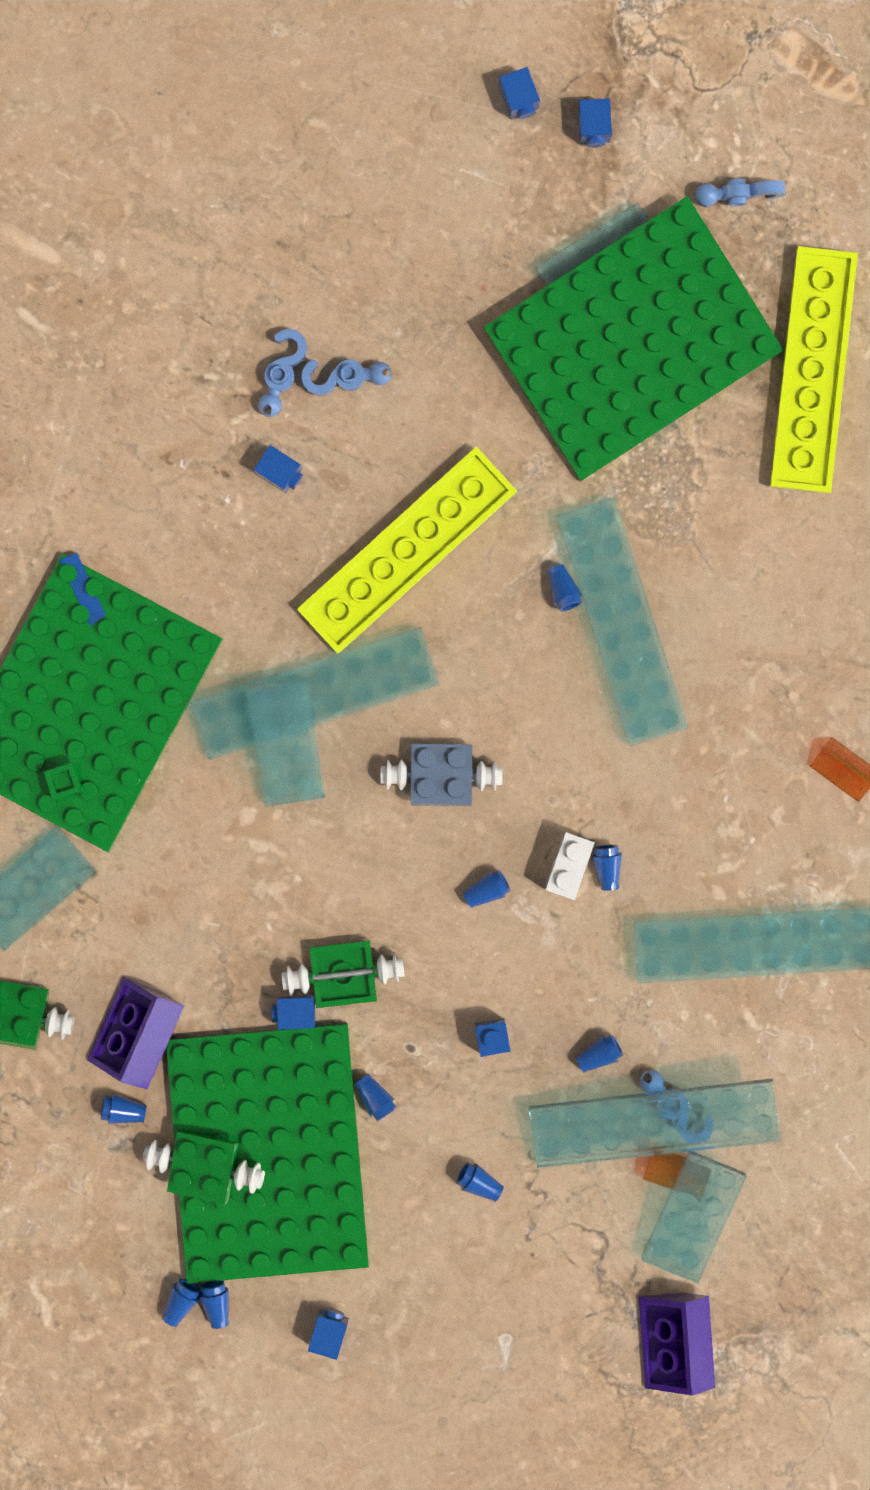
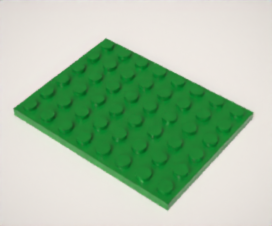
M688 196L483 327L579 481L584 480L784 351Z
M62 553L0 669V795L98 848L110 852L223 639L83 565L89 578L85 586L86 592L92 597H98L105 612L104 617L90 626L88 623L90 612L88 608L79 604L70 584L77 578V570L70 564L61 565L60 560L68 557ZM75 763L83 792L52 801L43 771Z
M348 1023L315 1026V1028L277 1029L169 1039L166 1048L174 1141H176L177 1132L183 1130L238 1142L234 1167L237 1168L243 1160H247L248 1167L254 1168L256 1163H260L261 1170L265 1172L262 1187L260 1189L256 1188L253 1194L250 1193L249 1186L244 1185L240 1191L237 1190L234 1180H232L229 1200L225 1205L179 1195L187 1284L369 1268Z

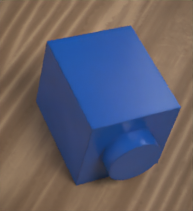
M528 67L499 77L498 86L510 118L519 117L522 120L533 116L536 113L535 110L539 109L540 99Z
M610 98L580 100L578 106L580 144H587L591 148L605 146V143L610 142L612 136Z
M269 445L254 468L256 475L284 493H287L289 488L294 490L303 477V474L300 473L302 470L301 464L272 445Z
M315 995L278 997L277 1004L271 1005L272 1022H278V1030L315 1028Z
M504 1018L475 1023L480 1057L511 1052Z
M327 1308L326 1311L319 1310L308 1351L337 1360L349 1318L343 1317L344 1313L337 1309Z

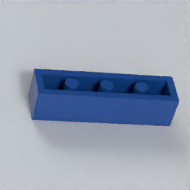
M75 553L60 560L62 566L70 564L76 568L77 578L70 584L79 604L88 608L90 612L88 623L92 626L106 615L98 597H92L86 592L85 586L89 578L79 558V554Z

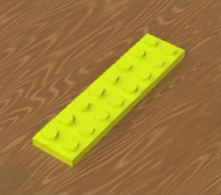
M803 246L796 248L769 487L824 494L831 493L858 253Z
M476 446L297 610L337 654L341 653L515 495L517 490Z

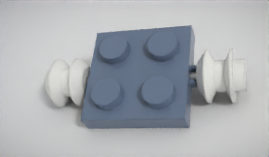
M411 744V769H408L407 772V766L403 760H400L398 766H391L389 760H387V766H381V784H387V790H389L391 784H398L400 790H402L407 784L408 778V781H411V806H472V782H475L476 779V785L480 791H483L485 785H492L494 791H496V785H502V767H497L496 761H494L492 767H485L484 762L480 761L475 773V769H472V744Z

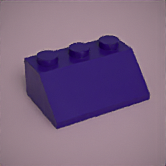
M123 977L87 1061L119 1082L148 1089L184 1005L161 992Z
M690 1293L640 1296L639 1311L645 1388L691 1396L715 1388L709 1296Z

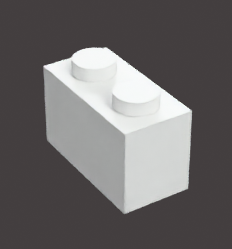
M564 832L544 889L575 900L595 842Z

